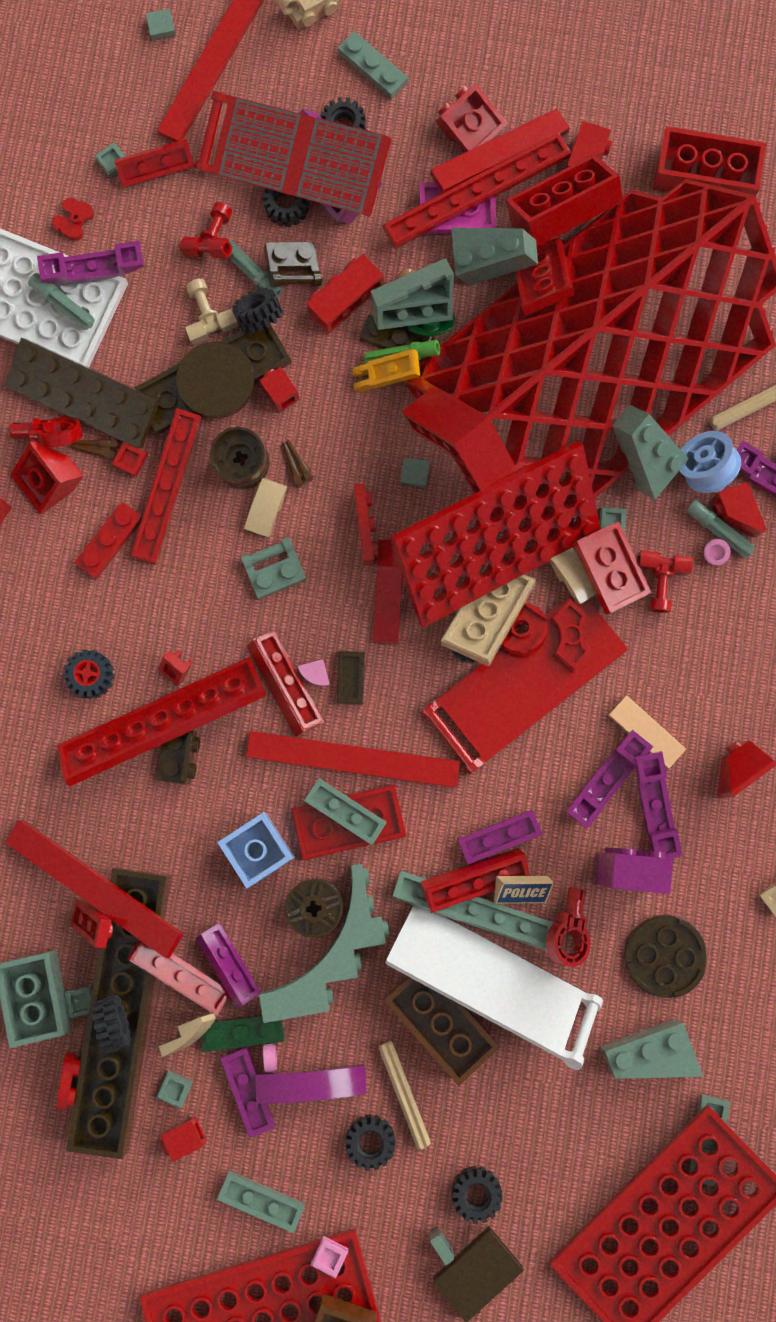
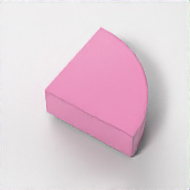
M323 659L298 666L302 676L310 683L318 686H330Z

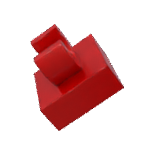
M181 650L176 651L174 654L171 651L166 653L158 667V671L176 686H179L184 681L193 662L190 659L188 662L183 663L180 660L183 653Z

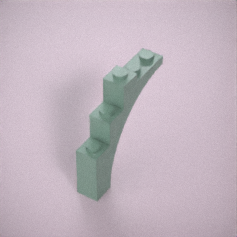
M362 864L350 866L351 895L349 907L342 928L330 949L320 961L299 978L278 988L259 993L263 1023L329 1012L328 1004H333L334 1002L331 987L326 988L325 983L358 978L357 971L362 970L360 955L354 954V949L386 944L385 938L389 937L387 921H382L381 916L370 917V912H374L372 895L367 896L365 885H370L368 869H363Z

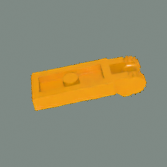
M410 349L368 361L367 364L360 365L359 367H354L352 370L354 376L363 377L369 375V379L355 383L354 390L366 392L373 388L376 389L420 377L418 352Z

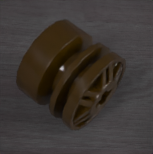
M239 426L227 428L219 433L212 442L210 450L211 464L222 480L231 487L242 490L253 488L260 484L262 478H265L268 474L270 466L269 454L259 436L249 428ZM242 456L246 459L243 466L239 464V458Z
M312 878L299 883L291 890L286 899L285 914L287 921L295 932L304 937L319 938L328 935L337 927L344 914V900L340 890L335 884L326 879ZM312 900L316 901V905H321L322 907L316 916L313 915L312 911L307 910V907L312 904Z

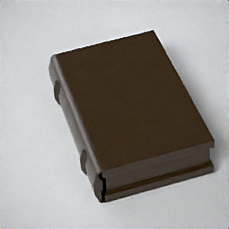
M488 1226L460 1251L453 1261L445 1265L433 1276L435 1280L433 1284L461 1318L468 1322L477 1313L479 1314L480 1310L511 1282L513 1283L514 1279L524 1271V1268L492 1228Z

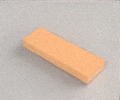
M627 695L608 715L624 731L629 733L631 730H634L654 746L649 753L662 751L666 769H669L686 750L684 746Z

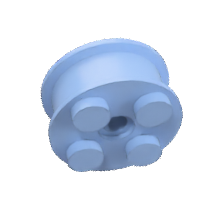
M708 431L691 438L681 449L688 460L679 471L685 476L687 484L697 492H719L730 484L740 471L741 457L734 448L730 437L725 433Z

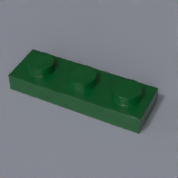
M262 1015L214 1021L210 1028L201 1036L202 1052L285 1041L283 1020L263 1023Z

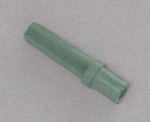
M229 240L233 246L229 259L253 281L257 288L261 290L263 288L272 289L278 298L283 289L281 287H271L268 273L265 270L263 271L232 240Z
M38 273L30 277L28 285L38 292L44 300L52 303L84 330L92 328L95 322L94 317L63 294L56 285L41 282L40 274Z
M695 499L687 508L686 512L700 522L702 527L707 528L718 538L726 541L743 558H748L755 550L753 544Z

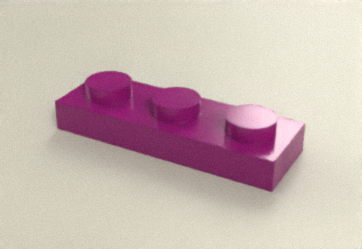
M530 810L457 840L467 864H471L543 834L533 810Z
M220 923L195 937L237 1009L259 995L260 989Z
M248 1047L222 1056L220 1059L249 1138L275 1128L276 1123L269 1104L256 1103L255 1074L257 1072Z

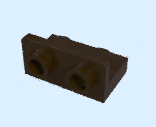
M192 730L162 744L157 781L190 785L191 779H195L197 764L193 763L194 753L199 752L201 742L200 737H197L196 731Z

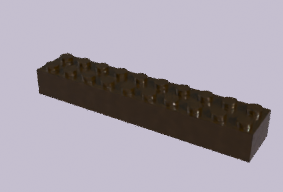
M112 868L110 882L165 920L172 875ZM112 920V936L107 940L106 948H99L66 1151L122 1159L129 1151L156 977L127 960L139 939ZM118 995L121 998L122 1004H124V1011L127 1013L126 1018L129 1021L130 1042L128 1046L105 1052L99 1045V1040L96 1037L97 1032L94 1030L95 1023L92 1019V1015H94L92 1004L94 1001Z

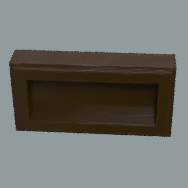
M338 651L337 704L363 705L365 652Z

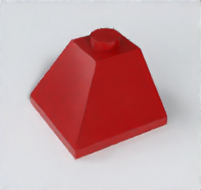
M34 441L29 442L10 474L39 514L46 512L72 493L83 477V474L68 455Z
M740 740L735 741L726 748L728 753L721 759L717 795L720 799L735 797L774 768L776 762L752 741L748 740L742 743Z

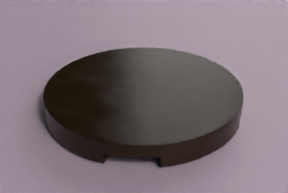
M214 341L200 344L185 355L178 367L176 382L183 402L191 411L206 417L220 419L236 414L249 402L248 400L254 388L255 377L249 359L240 349L225 342Z
M657 915L639 923L629 935L625 946V964L629 975L642 990L657 997L676 998L692 991L702 980L705 974L707 949L701 934L689 922L671 915Z

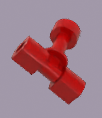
M221 202L214 203L210 212L213 220L208 231H202L200 237L185 236L182 238L180 250L185 257H201L204 253H209L212 258L228 259L230 257L233 246L227 238H219L217 236L222 224H227L232 216V209L228 205Z
M641 550L637 557L640 568L653 570V575L658 577L656 599L650 600L649 611L670 613L671 601L666 600L668 579L674 577V573L689 575L693 568V557L674 555L672 558L660 557L658 552Z

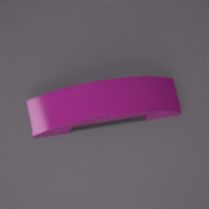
M140 241L114 244V250L64 257L63 252L37 256L40 280L44 283L73 284L106 280L131 273L144 267Z
M742 440L737 448L741 457L739 473L762 490L776 497V464L764 458L765 453Z
M631 730L583 787L566 810V813L584 828L588 829L604 809L605 804L634 768H636L635 757L648 754L654 746L634 730Z
M659 751L636 756L635 766L639 796L652 851L665 853V859L683 856L678 830L674 826L665 780L667 772L663 752Z
M365 1065L291 1073L255 1074L257 1104L307 1102L367 1094Z

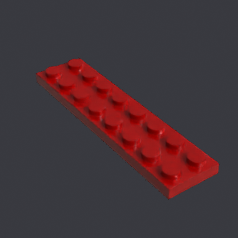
M251 657L57 745L64 781L68 787L267 696Z

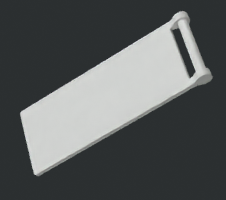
M416 906L412 907L385 961L388 966L558 1057L573 1070H580L584 1062L583 1053L596 1013L601 1009L603 1003L601 997L596 994L583 992L440 914L430 913V911ZM580 1002H582L587 1008L572 1052L567 1051L565 1046Z

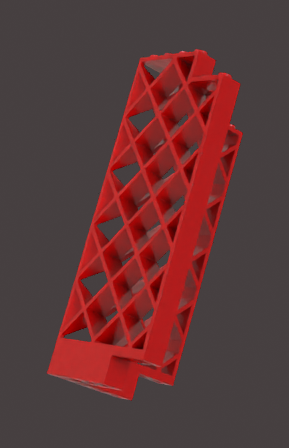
M689 179L683 180L663 198L631 189L623 196V203L609 211L603 212L563 245L575 293L574 296L525 316L521 308L518 285L516 283L440 346V355L426 357L419 363L420 377L404 381L412 397L417 399L402 411L413 432L451 455L475 494L518 472L520 468L524 469L565 448L571 426L585 427L587 429L582 444L585 450L595 499L629 470L627 466L629 462L626 454L622 452L620 445H618L617 452L606 463H599L608 430H614L612 425L617 420L611 418L621 384L636 386L630 405L650 414L657 389L670 390L664 413L656 420L657 424L669 436L776 346L773 330L766 317V309L762 305L776 293L775 248L770 241L767 232L768 227L763 220L760 203L755 195ZM743 227H745L751 245L750 249L737 247ZM705 247L713 249L701 290L689 288L688 284L699 248ZM739 254L747 256L735 296L723 294L734 256ZM649 289L663 291L652 330L638 328ZM685 295L698 297L687 336L674 334ZM720 301L732 303L721 341L709 339ZM749 325L754 338L744 345L743 341ZM597 332L613 334L603 371L587 369ZM635 337L649 339L639 376L624 374ZM670 344H684L674 380L660 379ZM705 349H717L710 375L700 384H696L695 381ZM545 375L563 377L553 412L536 411ZM584 379L600 381L590 416L574 415ZM494 418L512 420L505 446L491 422ZM533 422L550 424L541 457L524 456ZM544 483L539 485L536 495L543 491ZM571 494L566 497L564 505L570 502ZM521 495L515 498L513 506H516L520 503L522 498ZM549 506L544 508L541 517L548 513ZM499 507L492 510L491 518L497 515ZM554 528L549 530L546 538L554 533Z

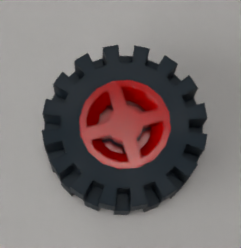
M85 649L81 653L75 652L73 658H68L69 664L64 665L63 669L66 670V674H63V679L66 680L65 684L71 689V692L87 699H92V697L98 698L101 697L100 694H106L108 692L107 688L113 685L111 681L115 679V674L112 671L114 667L110 664L111 661L95 650L88 651Z

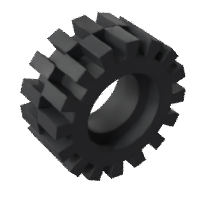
M342 97L337 98L338 103L331 100L329 101L330 107L327 104L324 106V112L321 113L322 119L335 122L338 118L346 117L353 121L352 127L366 130V116L363 113V107L361 105L358 107L357 101L354 100L351 104L350 98L346 97V101L342 102Z
M264 188V208L267 217H271V222L275 224L278 221L281 227H283L285 222L287 227H292L291 222L294 221L295 225L300 224L299 218L302 220L306 218L305 213L308 214L309 200L295 197L296 202L292 207L281 208L277 205V199L286 194Z
M260 288L256 289L255 292L249 291V295H242L241 300H236V305L232 307L241 330L247 333L249 331L255 333L256 329L260 332L263 331V327H271V323L275 324L278 321L277 318H281V313H283L275 292L272 289L268 290V288H263L262 291Z
M118 995L94 1001L92 1004V1012L94 1014L92 1019L95 1023L94 1030L97 1032V1040H99V1045L103 1051L108 1052L128 1046L130 1042L129 1021H127V1013L124 1011L125 1007L122 1004L121 998Z
M371 1114L366 1115L364 1118L361 1116L357 1118L356 1122L353 1121L350 1129L347 1131L345 1150L349 1155V1160L351 1162L354 1161L359 1169L364 1167L365 1171H370V1168H374V1171L379 1170V1166L383 1165L384 1167L387 1165V1161L393 1157V1152L395 1151L394 1131L392 1126L388 1125V1121L380 1119L381 1116L371 1117ZM374 1132L380 1137L381 1146L376 1152L368 1153L361 1148L359 1141L363 1134Z
M471 1166L470 1170L465 1168L462 1170L463 1173L461 1175L458 1173L455 1177L456 1181L452 1184L451 1192L453 1205L459 1216L462 1215L467 1222L470 1219L473 1221V1224H478L479 1220L486 1223L487 1218L491 1217L493 1219L495 1212H499L501 1209L500 1203L503 1201L502 1190L493 1172L490 1170L489 1172L486 1171V1168L482 1166L480 1169H477L476 1166ZM474 1184L483 1185L488 1192L487 1199L480 1205L471 1204L466 1198L468 1188Z

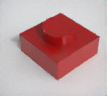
M123 442L112 465L137 478L148 454Z

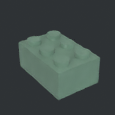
M57 950L0 963V1001L9 1048L64 1036L72 1031Z

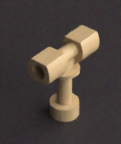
M195 279L186 285L189 297L196 299L202 313L198 318L199 322L185 327L192 345L209 339L208 334L222 329L224 333L239 327L232 308L219 314L216 310H211L205 296L208 293V287L204 279Z

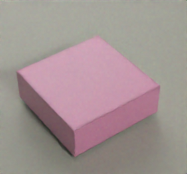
M323 1236L311 1261V1266L336 1278L346 1258L348 1248Z

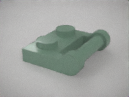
M289 536L281 539L282 542L251 555L247 553L241 556L259 600L306 581L305 574ZM287 552L289 558L255 571L254 564Z

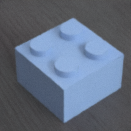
M265 812L217 842L246 889L252 887L295 858Z

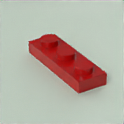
M187 139L114 160L123 187L195 167Z
M364 483L354 484L364 566L374 565V557H379L377 541L372 542L371 532H375L374 516H368L367 508L372 506L371 491H365Z
M121 501L74 563L97 580L140 525L142 516Z
M76 899L70 926L95 948H106L107 940L112 936V920L85 900Z

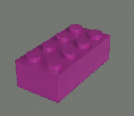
M605 847V853L597 852L595 884L614 889L670 894L673 859H665V853Z

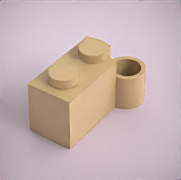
M275 0L283 14L289 15L297 30L313 25L317 20L326 15H332L340 8V0Z

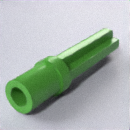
M438 340L420 343L412 342L410 345L369 351L364 354L365 364L368 361L410 349L418 352V360L440 355Z

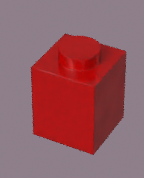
M282 367L267 371L262 376V379L259 380L263 392L278 413L300 400L298 390Z
M196 1115L166 1129L161 1135L162 1140L160 1144L166 1156L170 1155L172 1162L202 1148L207 1140Z

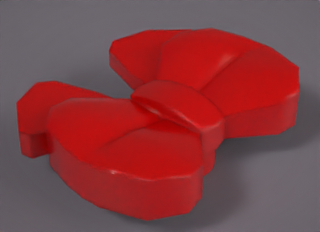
M74 197L68 198L61 203V206L71 215L69 218L54 216L53 225L57 232L61 231L68 239L80 240L84 235L82 225L84 221L94 218V210L86 202L76 201Z

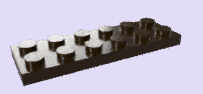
M272 325L269 328L263 327V331L260 332L256 329L255 333L250 331L247 333L241 330L221 341L237 347L247 356L253 368L255 383L261 380L267 371L271 369L276 370L279 367L284 368L292 364L291 358ZM180 363L134 387L143 393L161 400L151 424L157 435L170 429L176 408L194 413L183 402L177 388L176 377Z
M22 337L4 386L72 418H77L79 421L136 448H143L161 401Z

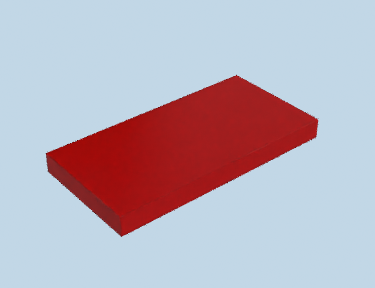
M560 237L537 247V265L515 271L521 308L525 316L575 295L564 246Z
M395 784L347 795V797L387 822L373 844L407 837ZM310 804L291 808L302 861L371 845Z

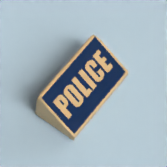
M496 876L494 903H546L553 887V881L548 876Z

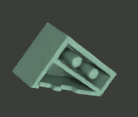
M451 227L455 276L469 286L538 264L536 240L524 229Z
M446 258L371 291V315L378 330L453 320L454 273Z
M629 405L612 426L621 450L626 454L629 462L627 464L628 469L633 473L636 481L634 483L636 490L655 500L687 462L688 458L648 413Z
M676 1018L600 1046L609 1072L615 1079L703 1077L683 1022Z

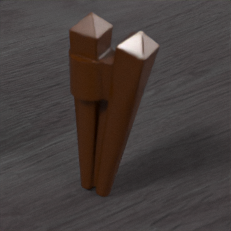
M111 439L78 440L72 443L71 448L115 459L117 453L112 451V447L118 448L120 443L117 440Z
M290 440L283 442L282 445L295 485L301 487L304 484L301 479L303 477L307 481L312 482L314 477L307 463L303 462Z

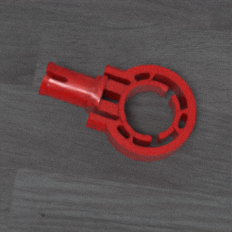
M58 417L50 420L35 418L31 423L12 422L9 426L11 438L30 439L31 442L34 441L46 447L70 445L80 440L83 436L80 421L72 417Z
M575 887L568 888L565 911L558 912L557 921L548 930L546 937L547 952L551 960L557 965L576 967L581 965L589 955L591 941L589 932L586 929L588 919L582 914L586 890ZM567 932L573 936L575 941L573 951L577 953L567 955L563 948H558V946L562 945L563 935Z

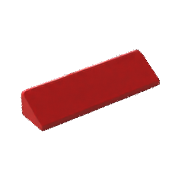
M392 539L379 540L372 643L399 645L403 573Z
M275 631L253 639L247 645V649L294 735L297 737L323 723L324 721Z
M516 848L421 881L420 886L429 911L433 913L495 891L496 876H530L525 853Z

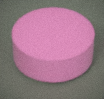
M712 539L705 545L704 557L712 565H722L730 557V547L722 539Z
M274 1043L264 1044L263 1047L265 1073L277 1070V1051Z

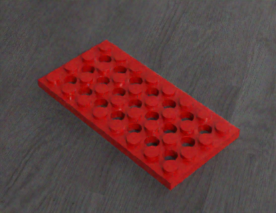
M576 441L391 536L418 622L423 628L549 562L551 558L574 548L572 543L601 530L584 446ZM567 472L565 480L559 483L561 474ZM544 483L543 491L536 495L539 485ZM571 494L570 502L564 505L566 497ZM521 495L522 498L520 503L516 506H513L515 498ZM549 506L548 513L541 517L544 508ZM499 507L497 515L490 518L492 510ZM576 516L575 523L569 527L571 519ZM527 518L526 524L519 528L521 520ZM476 519L474 527L466 530L469 522ZM554 528L553 535L549 538H546L549 533V530ZM504 529L502 538L496 540L498 532ZM452 531V537L448 541L443 542L445 534ZM532 540L531 546L524 550L526 543ZM482 541L480 549L473 552L475 544ZM429 543L428 550L423 554H419L421 547ZM510 551L508 559L502 562L504 554ZM459 553L457 561L449 564L452 556ZM488 563L486 570L479 573L481 566ZM431 566H436L434 573L426 576L428 569ZM465 575L464 581L460 585H456L458 578ZM442 587L440 595L433 597L435 590Z
M707 1104L549 1261L550 1265L603 1322H660L776 1206V1174ZM706 1139L715 1140L716 1148L714 1151L709 1153L702 1151L701 1145ZM691 1158L696 1161V1168L692 1172L682 1170L681 1166L685 1159ZM726 1160H734L736 1162V1169L732 1173H724L722 1171V1164ZM667 1178H672L677 1182L676 1188L671 1192H666L661 1187L662 1182ZM709 1179L714 1180L717 1184L716 1189L712 1193L703 1192V1182ZM747 1181H754L756 1183V1190L752 1194L742 1192V1186ZM653 1198L657 1201V1206L653 1211L647 1212L642 1209V1202L645 1199ZM688 1199H692L697 1203L696 1209L691 1213H686L682 1210L683 1202ZM726 1201L736 1202L737 1208L734 1213L725 1214L722 1212V1206ZM627 1218H633L637 1221V1226L632 1231H625L622 1228V1222ZM668 1219L677 1222L676 1229L670 1233L662 1230L663 1222ZM706 1221L716 1222L717 1228L715 1232L706 1234L702 1231V1226ZM606 1238H613L617 1241V1246L612 1251H606L602 1248V1242ZM653 1239L657 1242V1247L653 1252L642 1250V1244L645 1240ZM689 1240L697 1243L696 1250L691 1254L682 1251L683 1244ZM594 1258L597 1261L596 1268L591 1271L583 1269V1260ZM627 1259H633L637 1262V1267L632 1272H626L622 1269V1264ZM668 1260L677 1263L676 1270L670 1274L662 1271V1265ZM607 1279H613L617 1282V1287L612 1292H606L602 1289V1283ZM648 1280L656 1282V1290L653 1293H645L642 1290L644 1282ZM628 1300L636 1302V1310L632 1313L624 1312L622 1310L624 1302Z
M356 1228L327 1237L348 1248V1253L343 1262L345 1268L338 1273L336 1278L311 1266V1261L322 1240L321 1238L141 1294L139 1297L145 1322H171L167 1316V1312L171 1309H177L181 1312L182 1320L180 1322H257L256 1316L262 1312L267 1313L271 1317V1322H314L318 1309L311 1307L310 1299L314 1296L322 1297L323 1293L338 1298L336 1295L337 1291L340 1288L346 1287L352 1292L351 1299L346 1302L375 1311L376 1322H382ZM307 1267H312L317 1271L318 1276L313 1281H307L303 1278L302 1271ZM279 1276H286L289 1278L291 1285L287 1289H279L275 1284V1279ZM252 1284L260 1285L263 1288L264 1294L258 1298L252 1297L248 1292L249 1286ZM226 1292L233 1293L237 1302L232 1306H226L222 1302L221 1296ZM198 1301H205L209 1305V1312L206 1314L197 1313L194 1304ZM288 1304L295 1305L298 1309L297 1316L293 1318L286 1317L283 1313V1307Z

